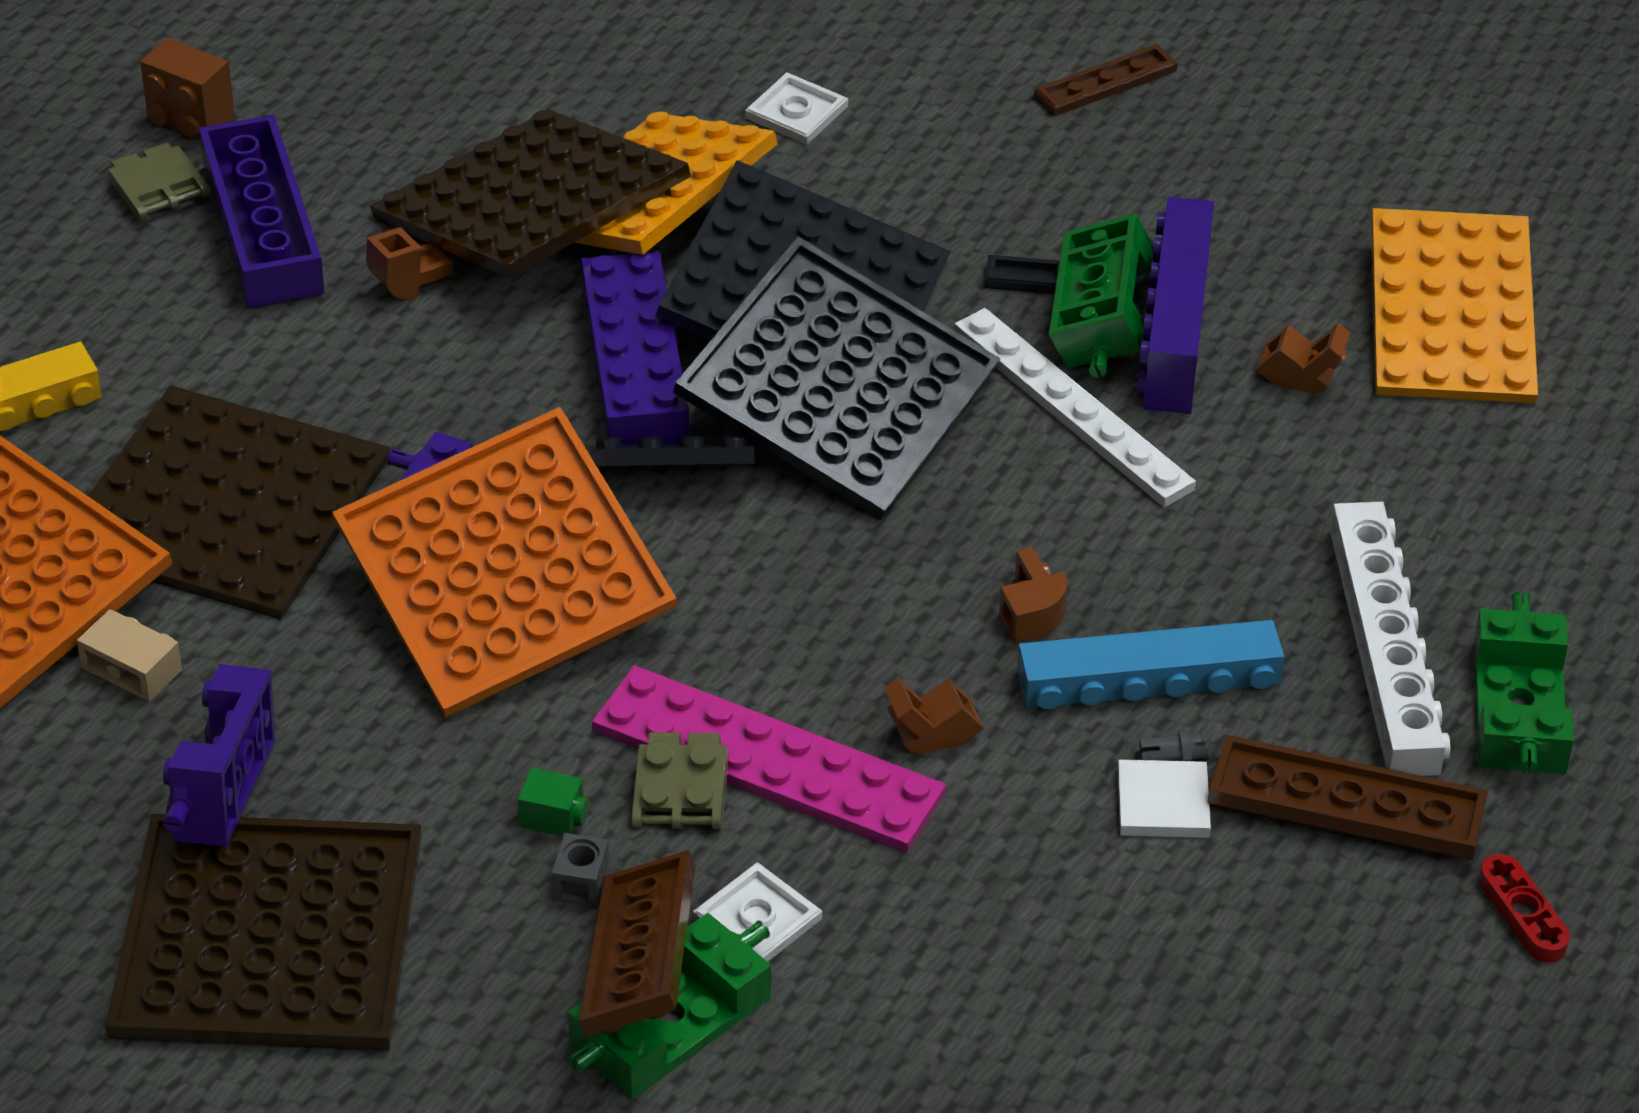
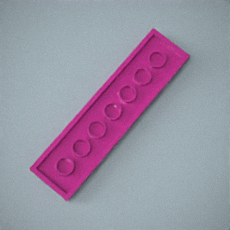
M635 665L592 721V731L638 749L639 744L648 745L650 732L681 733L682 745L688 744L689 733H720L721 745H727L729 751L728 784L905 853H908L946 794L947 784Z

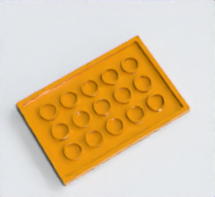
M663 111L648 115L644 122L634 130L628 131L623 138L687 162L691 177L574 243L641 255L645 254L721 191L737 160L752 166L778 145L775 131L760 129L755 125L740 126L728 124V122L722 120L707 121L698 119L695 116L681 117L668 115L667 112Z
M1373 208L1371 215L1375 395L1536 403L1538 383L1528 216Z

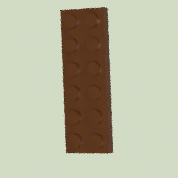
M1226 735L1209 789L1207 803L1261 814L1275 819L1312 825L1317 828L1349 833L1363 838L1391 842L1405 847L1442 853L1451 857L1473 860L1488 790Z
M689 850L604 876L579 1018L586 1037L600 1032L613 1033L623 1028L626 1024L646 1018L649 1020L659 1019L676 1009L695 872V863Z

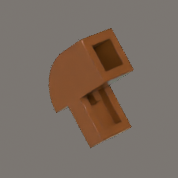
M401 227L367 238L366 263L369 271L398 299H413L419 296L420 285L453 275L454 262L440 248L429 243L419 246Z
M1337 323L1312 343L1288 324L1263 345L1255 370L1275 386L1313 394L1322 392L1329 388L1334 370L1343 362L1347 355L1345 347L1350 332Z
M1033 547L1018 550L1015 568L1017 583L1001 587L999 615L1014 643L1038 638L1055 630L1061 624L1065 615L1067 577L1064 571L1051 574L1047 563L1039 560Z
M899 678L884 687L891 702L887 710L898 729L906 749L913 753L922 754L961 745L984 729L970 697L949 678L921 698Z

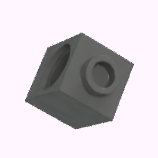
M564 833L552 870L553 901L598 907L604 876H607L610 868L609 839Z

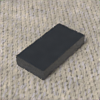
M988 255L985 288L1055 294L1060 260Z

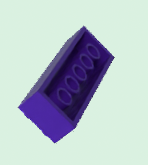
M269 115L200 127L199 134L203 165L247 308L325 294L321 255L275 116Z
M1168 197L1166 212H1158L1156 235L1163 237H1155L1150 288H1148L1146 306L1147 314H1145L1139 362L1140 368H1147V371L1139 370L1137 394L1144 395L1143 409L1191 414L1215 201Z
M660 251L648 252L643 255L625 254L581 258L582 292L606 437H621L622 444H638V437L663 436V444L679 443V436L690 435L689 406L686 400L673 393L675 383L682 376L673 323L655 316L659 303L667 291Z

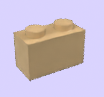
M111 609L77 639L81 668L149 702L182 670L177 641L167 634H160L140 624L132 617H126Z

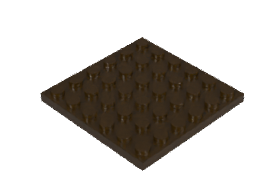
M546 109L536 112L531 119L520 125L508 127L503 131L502 135L491 141L477 144L472 151L465 155L447 160L441 168L431 173L419 175L413 180V183L404 188L386 193L383 199L370 205L373 217L379 222L395 229L401 227L407 234L510 279L690 178L691 174L687 162L585 124L574 118L564 116L553 110Z
M170 385L88 497L170 553L173 564L152 582L281 620L340 533L332 512L364 498L386 465L388 454L391 450L390 447Z
M151 813L106 1022L108 1038L390 1050L422 840L420 824L240 817L227 847L174 841L173 832L165 829L163 825L166 814Z

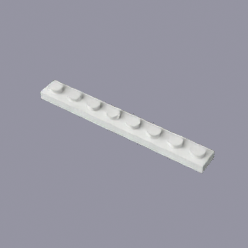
M983 308L955 323L954 330L1001 358L997 367L1000 372L1165 508L1195 491L1196 480L989 310Z

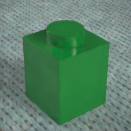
M531 767L517 799L519 827L563 836L564 833L572 834L576 823L584 824L589 809V798L583 796V778Z

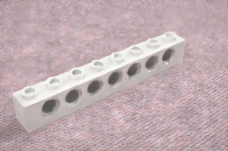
M1384 502L1334 504L1330 534L1386 769L1419 776L1441 775L1443 759H1449L1450 739L1448 733H1442L1441 703L1440 701L1433 700L1434 676L1431 669L1425 668L1424 638L1417 637L1418 613L1415 607H1410L1409 605L1411 596L1410 581L1408 577H1402L1403 555L1401 548H1395L1394 546L1396 535L1394 519L1387 518Z

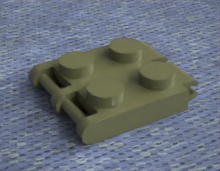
M166 142L142 150V153L145 155L143 158H139L134 153L110 161L111 165H113L112 168L108 169L110 182L138 221L147 219V214L167 207L170 210L176 209L181 202L199 196L202 199L211 196L208 184L179 145L171 148Z
M650 732L648 745L639 744L632 810L633 829H642L643 824H671L672 829H682L683 825H712V829L722 830L729 751L727 745H721L720 733H689L688 744L682 745L681 733ZM644 812H672V816L644 815ZM684 812H712V816H684Z

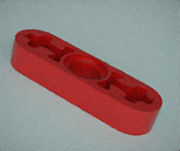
M1494 854L1487 857L1482 863L1479 883L1531 956L1543 962H1555L1562 959L1566 955L1570 940V933L1566 925L1515 858L1505 854ZM1493 872H1498L1499 875L1493 876ZM1509 875L1508 883L1502 876ZM1526 903L1531 905L1536 912L1530 915H1523L1516 912L1512 905ZM1541 933L1547 940H1539ZM1556 939L1555 944H1551V942L1548 941Z

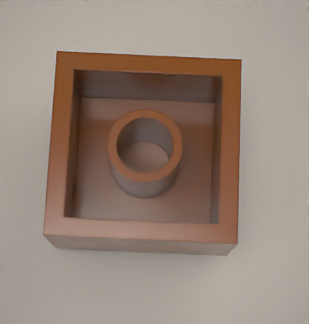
M166 38L140 61L147 118L159 126L165 125L178 130L189 138L195 137L200 139V127L229 123L235 119L229 61L170 38Z

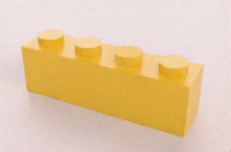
M81 341L0 367V431H7L16 425L38 418H47L54 413L75 406H84L102 398L98 369Z

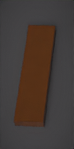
M1158 44L1037 87L1034 89V97L1055 117L1177 72L1178 63Z

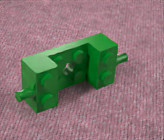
M1137 213L1064 232L1049 336L1067 369L1081 365H1090L1089 373L1092 376L1099 378L1101 374L1103 377L1107 372L1106 367L1109 358L1126 356L1141 350L1144 322L1133 303L1135 278L1151 272L1154 246Z
M1517 591L1511 596L1513 610L1480 608L1474 637L1478 767L1520 770L1524 774H1526V771H1529V774L1535 772L1567 774L1574 742L1572 708H1565L1563 668L1568 649L1566 614L1531 612L1530 595L1523 591L1521 601V592ZM1521 697L1528 700L1531 705L1514 704L1510 699Z
M706 913L687 927L676 1009L673 1010L683 1015V1018L678 1022H663L660 1019L649 1020L646 1018L626 1024L623 1028L613 1033L600 1032L586 1037L579 1022L582 1002L569 1010V1045L576 1050L575 1053L567 1058L573 1070L576 1069L577 1073H581L592 1064L633 1100L771 999V964L752 949L764 939L770 937L768 927L765 924L762 925V921L758 920L741 934H736L727 929L709 913Z

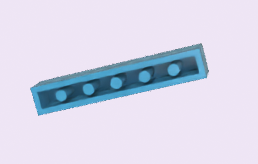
M1265 620L1020 643L1018 648L1017 674L1026 709L1038 707L1053 709L1059 705L1079 703L1095 705L1102 701L1121 699L1138 701L1144 697L1163 695L1180 697L1187 693L1205 691L1222 693L1229 689L1246 687L1264 689L1271 685L1281 684L1284 654L1274 621Z

